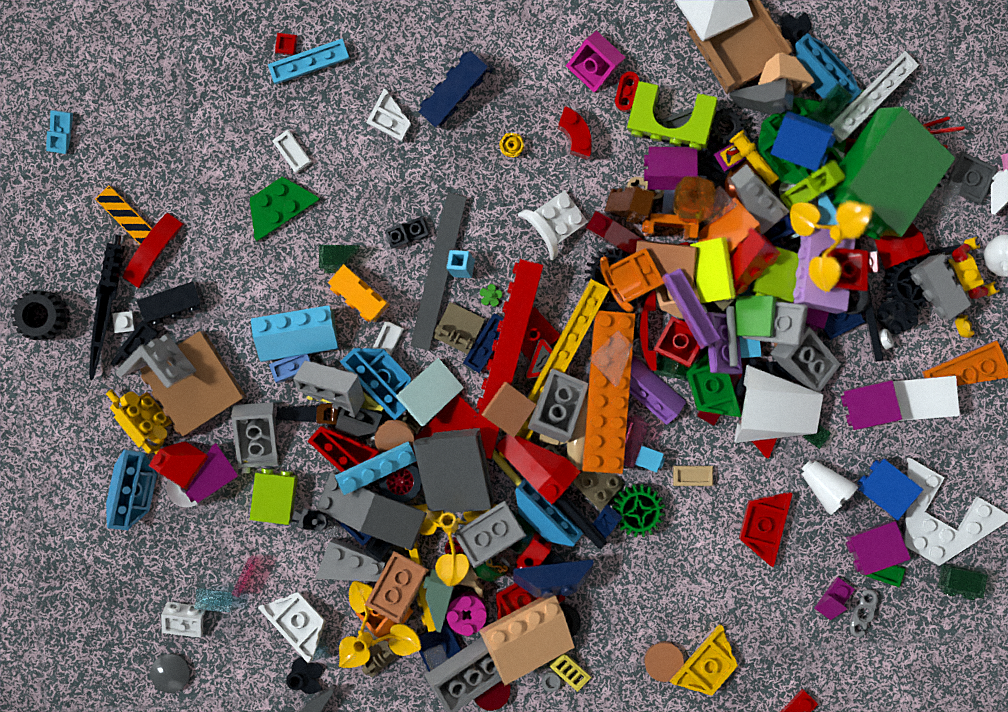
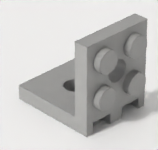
M166 333L159 340L156 338L151 340L146 346L144 344L141 345L115 371L121 378L148 364L166 388H169L192 376L196 369Z

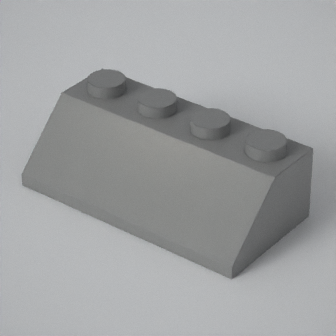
M482 637L424 675L446 712L458 711L502 680Z

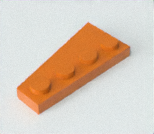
M992 341L924 370L922 374L924 378L956 376L958 386L1008 378V364L998 341Z

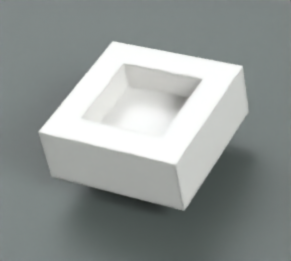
M134 311L112 313L114 333L131 332L136 329Z

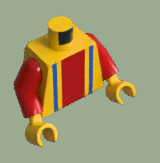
M977 237L966 239L964 244L952 252V258L948 260L957 283L961 285L964 293H968L971 299L991 296L1000 291L995 289V281L984 285L975 260L968 253L970 250L980 248V244L976 245L975 242Z

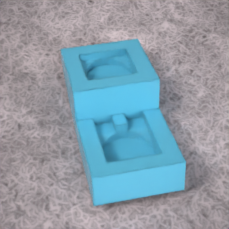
M50 111V131H47L46 151L68 153L73 122L72 112Z

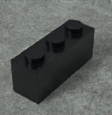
M195 281L137 300L144 323H151L152 326L163 323V319L167 317L171 319L181 317L182 312L188 310L189 313L201 310L200 306L205 305L199 283Z

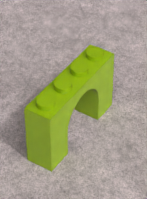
M639 81L627 125L631 135L642 138L643 135L649 136L651 140L662 142L663 139L670 141L669 143L675 146L686 144L692 149H706L718 105V97L698 93L689 121L679 128L669 129L661 126L654 117L660 92L659 86Z

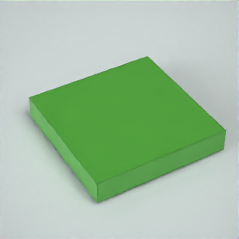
M737 296L735 305L736 336L773 337L776 297Z

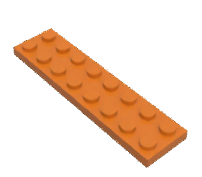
M597 311L594 317L582 471L623 474L635 314Z

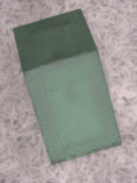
M657 355L656 371H654V374L688 381L685 372L689 367L666 356Z

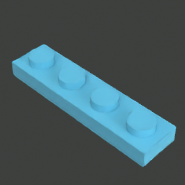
M342 38L270 63L268 67L273 82L276 85L349 60L350 58Z
M407 441L335 475V478L343 495H346L417 460Z

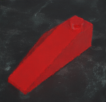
M506 434L495 446L551 504L558 499L581 473L566 457L533 444L531 441L515 435L513 438Z

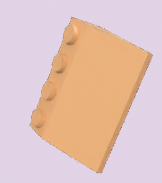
M555 595L551 598L541 597L479 630L504 685L575 648L564 613Z

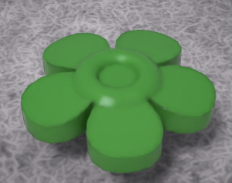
M494 284L488 285V291L482 288L480 290V295L484 297L481 300L482 304L488 305L490 302L493 307L497 306L499 302L496 298H501L502 292L496 290Z

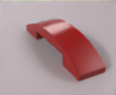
M166 213L149 232L133 255L123 274V278L137 288H140L150 274L149 270L184 224L169 213Z
M650 291L641 308L638 323V339L642 356L651 371H656V352L648 351V311H656V291Z

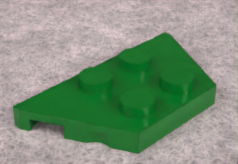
M280 177L249 198L254 239L257 242L318 202L320 200L319 197L288 179Z
M707 351L685 372L696 409L741 417L729 374L710 373L709 351Z

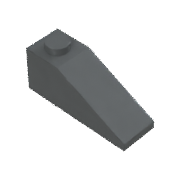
M787 78L729 93L736 106L770 114L790 111L793 108L794 89Z

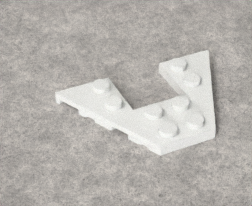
M909 457L907 458V477L924 489L905 512L903 541L907 548L940 566L1008 522L1007 513L979 497L975 498L957 530L929 515L925 511L943 482L944 477Z

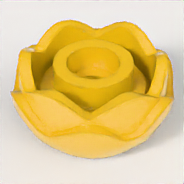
M506 133L500 140L501 152L507 157H517L524 150L523 139L517 133Z
M961 314L957 317L955 325L960 336L971 338L975 332L972 330V323L968 320V315Z

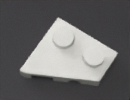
M383 89L366 123L403 142L411 123L388 91Z

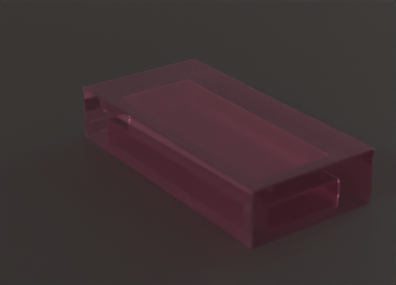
M253 555L248 558L231 595L239 598L243 594L259 558Z

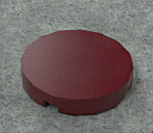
M501 680L473 699V701L480 708L487 711L500 709L507 703L510 697V684L504 685Z

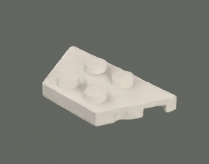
M300 592L259 606L258 609L306 662L311 663L326 620Z

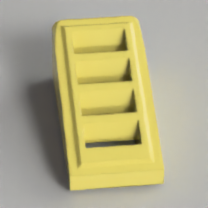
M567 653L556 657L549 663L550 667L577 692L591 678ZM564 660H566L567 662L561 668H559L558 666ZM569 665L573 666L566 674L563 672ZM575 670H577L578 672L572 678H570L569 676ZM582 674L584 677L576 684L574 681Z

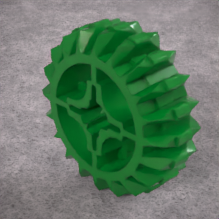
M632 484V491L626 486L625 490L627 493L625 495L621 491L618 493L622 499H614L619 505H612V509L618 510L617 513L623 517L618 525L623 523L619 529L623 531L627 528V535L634 531L633 535L636 538L639 532H641L642 537L646 536L645 531L652 535L653 531L651 528L654 527L658 530L659 527L656 523L663 524L664 522L659 516L666 515L665 512L660 511V509L665 508V504H658L663 498L661 496L655 498L658 492L655 490L650 493L652 490L651 486H648L645 491L643 484H640L639 490H637L635 484ZM639 495L649 497L654 505H643ZM633 497V505L623 510L627 500ZM638 505L641 509H644L640 517L634 512ZM654 511L652 519L644 525L645 516ZM624 516L636 517L638 526L626 522Z

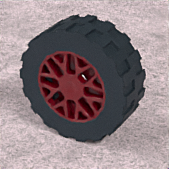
M411 463L378 479L379 489H381L383 496L385 495L401 503L409 502L415 498L422 487L419 469L415 463Z

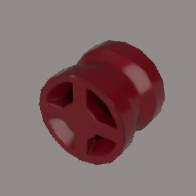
M452 537L456 555L463 554L464 550L457 538ZM448 540L446 542L444 549L445 554L452 555L450 542Z

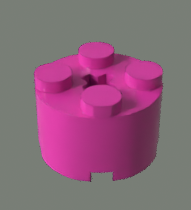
M473 591L459 592L454 595L447 609V621L450 627L455 632L465 636L475 634L482 629L487 617V607L484 599L478 597L476 592ZM468 610H470V611H471L470 615L467 614V615L465 616V615L463 614L464 611L467 612Z

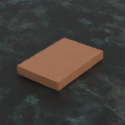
M643 240L637 241L636 252L646 248L662 278L667 273L670 274L681 269L690 286H694L697 247Z
M394 551L365 605L392 621L401 624L429 570Z

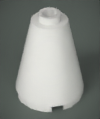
M809 460L802 467L804 472L801 475L830 515L839 509L858 489L855 483L816 460L813 463Z

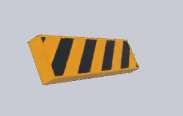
M109 185L95 198L141 245L153 228L115 189Z

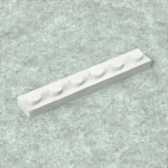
M906 51L829 125L835 128L833 135L836 136L835 139L839 143L919 66Z

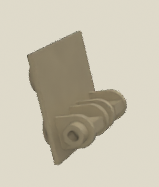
M449 302L439 325L435 329L433 338L468 354L485 319Z
M582 471L572 482L600 511L624 484L615 473Z
M369 629L365 631L372 635L373 640L378 639ZM383 640L375 644V646L369 647L371 652L370 659L367 663L361 665L363 667L362 671L365 675L369 674L372 678L398 656L390 649L389 642Z

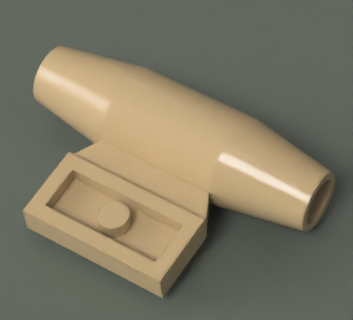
M586 390L572 436L565 442L567 443V459L579 470H582L588 390ZM540 434V442L555 445L564 444L553 438Z

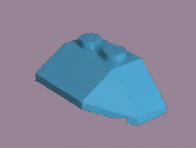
M807 33L795 44L797 60L813 78L814 83L811 86L823 99L851 103L862 92L857 86L852 72L825 43Z
M354 348L340 361L349 372L358 375L361 385L394 420L406 410L396 395L411 382V377L385 349Z
M124 449L114 465L106 501L108 529L129 530L132 525L138 522L150 510L158 473L148 466L150 460L145 452Z
M524 478L515 489L518 513L546 541L573 547L583 534L582 530L556 501L551 504Z

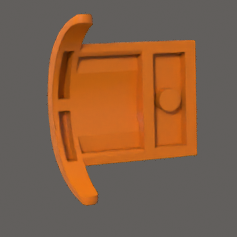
M646 248L611 266L608 265L606 256L601 258L600 265L605 282L616 302L625 311L630 312L633 310V306L628 302L664 284Z

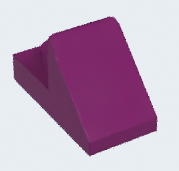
M836 577L814 609L832 620L847 609L844 604L855 589L839 577Z

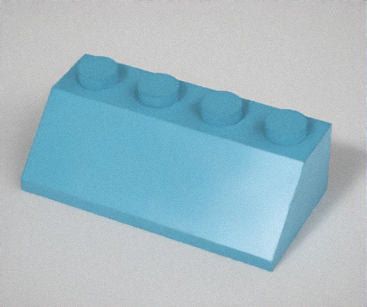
M330 305L251 318L253 340L260 362L339 349L334 311Z

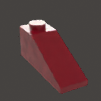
M598 211L594 212L585 231L617 249L623 250L629 255L636 253L637 241L643 240Z

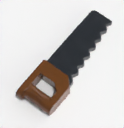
M328 403L317 404L316 407L314 405L310 407L308 405L305 407L301 405L299 407L294 406L293 408L291 406L287 408L283 406L282 408L277 407L276 418L278 420L336 425L339 408L337 410L332 407L333 404ZM327 408H331L330 420H325V410Z

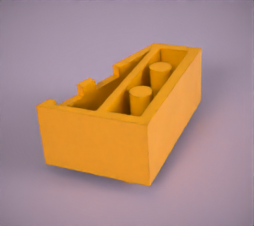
M342 265L328 282L331 285L330 290L337 296L341 294L346 299L345 303L352 309H358L361 312L360 316L367 322H376L390 305L346 265Z

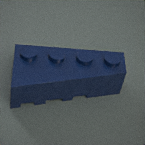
M472 50L469 52L465 51L459 58L460 63L456 67L453 66L446 73L447 78L444 82H439L434 87L433 95L430 98H425L420 104L421 109L418 112L435 128H440L458 109L456 106L458 102L462 104L470 96L471 92L469 90L471 88L475 89L484 81L483 75L487 71L491 74L495 69L478 52Z

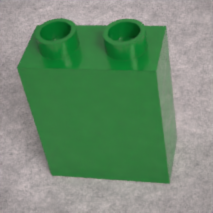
M905 107L878 108L838 166L845 178L828 188V190L836 196L833 205L837 209L847 202H855L872 207L869 222L863 231L867 236L876 240H880L883 235L902 237L955 160V157Z

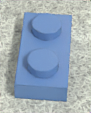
M309 355L288 357L269 364L275 383L279 384L294 378L304 361L311 362Z

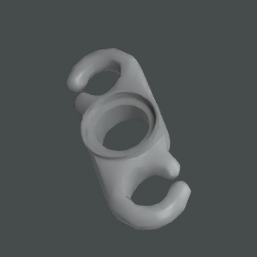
M867 589L863 591L862 594L864 596L871 594L873 600L867 602L864 597H861L860 603L854 609L849 625L853 636L862 637L865 635V631L856 632L855 626L860 624L863 629H867L868 622L874 618V612L878 603V596L874 590ZM862 608H867L869 611L866 618L859 617V611Z

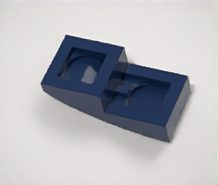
M607 504L592 525L607 539L623 517Z

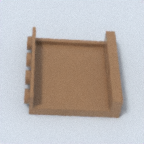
M747 0L753 15L752 19L703 42L689 21H687V32L726 94L762 75L766 62L776 54L785 53L791 56V43L784 39L780 26L777 23L774 24L769 9L767 7L764 8L761 0Z
M199 331L177 345L196 369L192 376L166 388L148 364L140 369L142 380L147 385H150L153 390V397L161 402L164 407L162 408L164 414L172 419L175 431L182 436L189 435L196 428L247 397L205 331Z

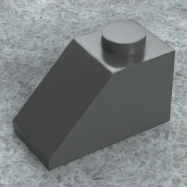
M342 408L335 431L352 437L374 433L378 428L382 415L360 408L354 418L349 415L350 411Z

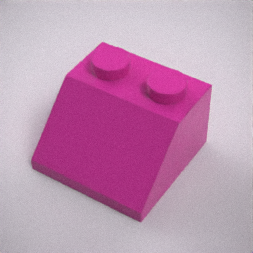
M596 30L585 39L566 67L595 93L626 57Z

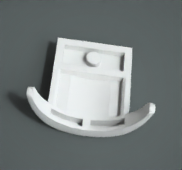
M565 190L534 212L522 210L518 213L519 217L529 221L539 232L547 245L551 260H554L558 255L557 244L588 223Z

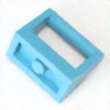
M828 189L818 195V210L821 214L819 224L835 225L838 224L836 221L838 209L833 205L836 196Z

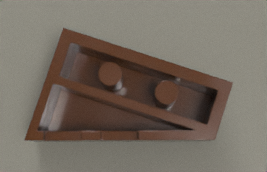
M626 187L624 191L622 188H618V190L611 189L604 211L627 218V222L637 225L638 222L642 223L648 217L655 192L638 187Z

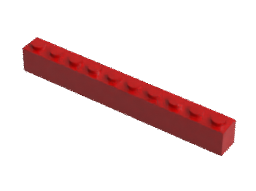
M520 259L519 263L515 262L512 273L516 275L514 282L510 281L507 293H510V298L503 305L502 312L505 313L504 320H500L497 332H500L499 339H495L492 346V351L495 354L493 359H489L486 369L490 371L489 376L484 378L481 388L485 390L483 398L479 397L476 406L480 410L478 417L474 416L471 428H480L485 455L489 459L493 456L500 428L481 414L504 382L512 386L544 265Z

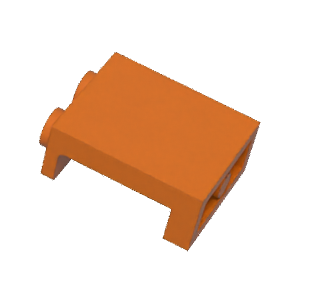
M650 213L642 222V232H645V237H649L653 234L654 226L684 228V240L693 241L698 238L699 217Z

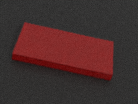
M457 394L414 438V441L424 437H431L436 432L474 429L471 428L474 416L478 417V413Z

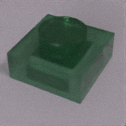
M818 424L816 434L803 435L802 438L820 449L831 432Z

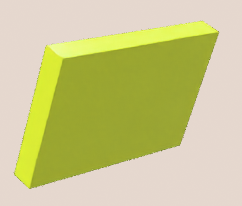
M726 237L690 244V246L697 247L695 278L700 303L735 298Z

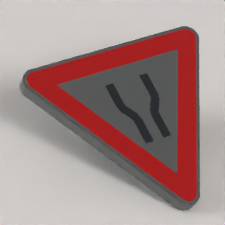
M539 338L525 374L527 379L539 377L553 351L544 338Z

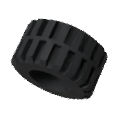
M29 291V293L22 294L23 298H17L16 302L18 304L12 307L15 310L14 313H11V318L15 319L12 322L13 326H18L16 331L23 333L22 336L30 338V340L56 338L55 336L62 334L61 330L67 328L65 322H69V318L66 317V314H69V309L64 308L67 306L66 302L61 301L62 298L53 292ZM43 304L48 311V319L43 326L39 327L33 320V312L38 305Z

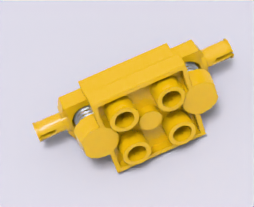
M113 389L109 390L106 395L113 402L110 409L115 414V420L139 448L142 447L147 454H157L167 437V430L165 428L172 421L164 414L163 410L148 392L138 396L135 392L130 391L119 398Z

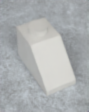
M1007 169L1004 171L1000 170L992 178L994 182L991 184V213L995 216L1008 205Z

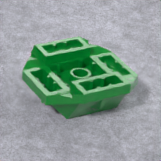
M799 97L793 98V108L789 112L825 125H830L835 120L822 102ZM788 111L772 114L761 123L757 151L779 177L777 181L780 184L797 185L817 171L770 154ZM846 138L841 143L835 139L832 147H827L825 154H828L824 166L832 161H835L838 166L845 158Z

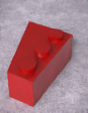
M751 226L747 231L749 233L748 237L744 242L739 241L736 245L738 250L733 257L729 256L736 296L743 293L748 288V285L753 280L758 279L769 265L774 264L778 256L781 255L780 251L767 237Z

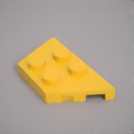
M719 624L671 678L670 683L711 696L718 690L738 666L722 625Z

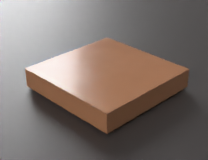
M504 382L481 415L514 438L537 405L511 385Z

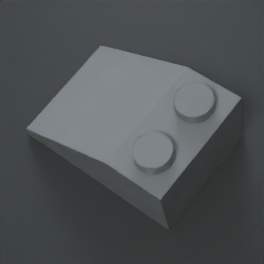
M806 326L804 327L801 346L777 344L771 352L772 357L780 366L808 389L819 393L841 365L811 328Z
M551 369L537 401V406L534 408L528 429L562 443L569 440L572 436L589 383Z
M274 403L233 405L231 419L238 468L278 465Z

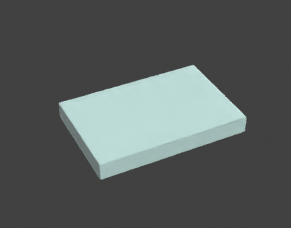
M437 358L400 391L396 397L416 421L423 426L464 387L443 362Z

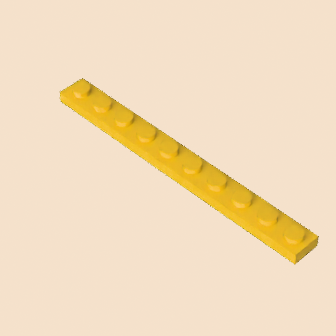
M590 279L528 396V399L533 403L537 404L551 369L565 373L608 293V287ZM533 411L516 434L526 440H529L533 433V430L528 429ZM500 451L498 452L499 456L506 458Z

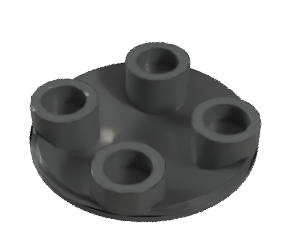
M165 654L158 657L150 670L152 683L157 689L165 693H175L183 689L188 683L190 676L189 666L185 658L176 654Z

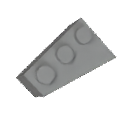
M747 164L731 177L741 204L759 222L762 235L790 212L781 199Z
M945 255L930 256L909 270L912 273L911 278L917 285L921 286L924 291V297L933 303L936 314L943 319H952L971 304L961 285H956L952 279V276L955 275L953 270H947L943 262L946 259Z

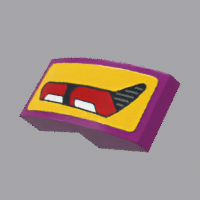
M733 143L714 154L724 172L747 159L746 157H741V152Z

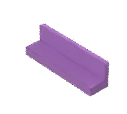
M678 269L670 274H665L662 278L664 284L700 348L703 349L718 341L720 337L682 270Z
M632 355L629 393L666 425L678 416L686 401Z

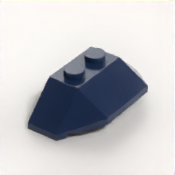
M592 559L517 568L513 570V582L536 598H551L553 595L569 596L576 593L593 571L594 561Z

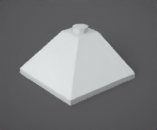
M675 0L702 42L753 18L747 0Z

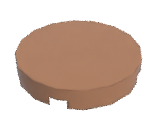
M386 421L375 432V445L382 453L407 441L412 448L414 431L403 421Z
M661 641L649 647L645 653L644 664L646 671L652 678L657 681L668 682L684 665V659L677 646L671 642Z

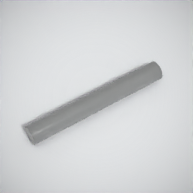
M733 306L726 307L730 367H737L735 311Z

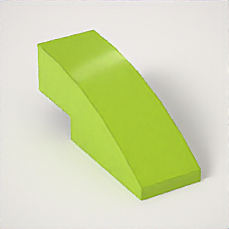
M832 161L780 195L790 211L792 205L810 201L844 179L845 176L836 162Z

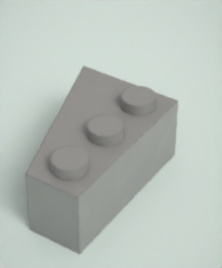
M304 361L293 378L299 392L320 402L322 399L333 403L332 407L337 410L341 407L350 411L349 415L354 418L365 401L359 377L353 372H345L335 367L323 366L317 362Z
M332 538L329 541L315 579L378 581L387 560L383 558L379 564L365 554L364 549Z

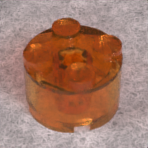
M685 176L675 188L672 206L673 211L682 222L699 224L711 216L716 198L714 184L697 176Z

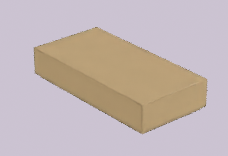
M673 466V486H713V466Z

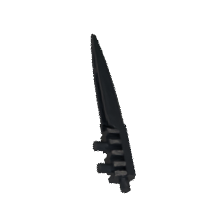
M117 234L113 235L112 244L107 243L105 256L102 262L103 268L100 273L101 279L95 294L98 298L90 350L89 378L91 381L95 376L112 301L116 299L125 246L120 245L122 235Z

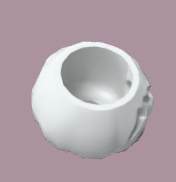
M1008 234L995 237L987 244L984 251L985 266L988 270L1001 277L1008 276Z

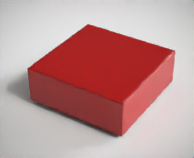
M277 33L275 53L290 56L296 55L298 36Z

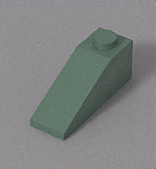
M431 569L430 577H425L423 588L427 589L425 597L436 631L441 632L453 586L448 587L438 577L436 570Z

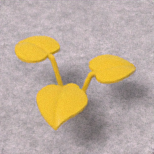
M802 202L791 206V225L797 234L809 236L813 234L815 227L818 229H829L830 237L836 241L823 253L822 258L818 256L813 257L809 263L810 278L819 289L830 292L840 277V266L834 258L827 257V255L836 246L842 244V240L857 237L864 231L871 216V206L855 202L842 204L836 213L837 225L817 224L821 214L810 203Z
M427 504L414 506L427 513L419 532L420 534L432 535L436 532L437 527H442L443 531L447 533L452 555L444 554L437 560L436 573L448 587L459 584L468 573L469 561L464 554L456 555L452 534L458 530V524L465 526L489 510L464 512L463 515L467 521L465 522L460 518L456 519L452 513H444L443 510L430 511L427 508Z
M360 581L352 582L349 589V603L356 613H363L365 611V617L361 629L358 631V637L347 636L340 642L339 667L353 668L364 665L370 659L371 652L369 647L375 646V644L387 638H390V649L397 655L407 656L421 649L420 639L416 632L408 625L395 624L390 629L391 634L384 635L376 640H373L370 633L364 632L370 614L369 610H373L366 606L365 603L373 587Z

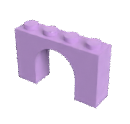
M815 227L813 234L809 236L800 235L799 263L795 274L797 280L793 292L794 304L806 305L808 308L836 314L845 312L848 309L849 291L832 288L830 292H825L819 289L810 278L809 263L811 259L836 242L830 237L829 229H818ZM856 237L844 239L842 244L836 247L854 249Z

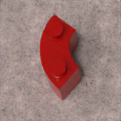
M564 106L557 129L568 137L571 155L589 160L592 149L590 130L584 119L577 112Z

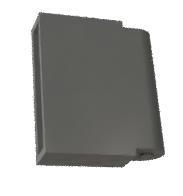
M480 428L436 432L431 437L420 438L413 442L428 510H444L445 513H458L492 509L495 498Z

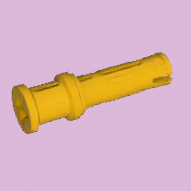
M740 131L729 142L738 148L741 152V157H746L768 186H770L779 177L755 149L756 144L751 143L746 137L745 131Z

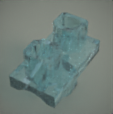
M197 588L194 609L231 612L233 591Z

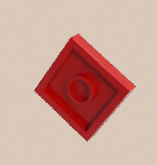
M535 307L532 308L521 349L530 361L539 338H544L550 346L561 336Z

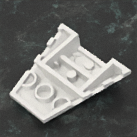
M749 365L746 366L744 385L747 389L741 423H737L735 443L817 433L823 394Z

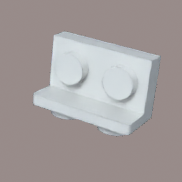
M167 602L161 614L162 633L201 638L203 634V616L206 607Z

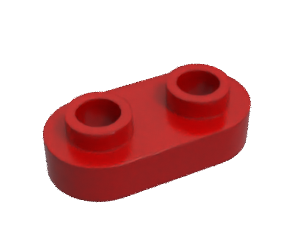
M631 71L625 72L620 77L615 97V105L621 112L632 110L640 81L638 75ZM628 81H634L632 86H627ZM629 100L628 105H622V102Z

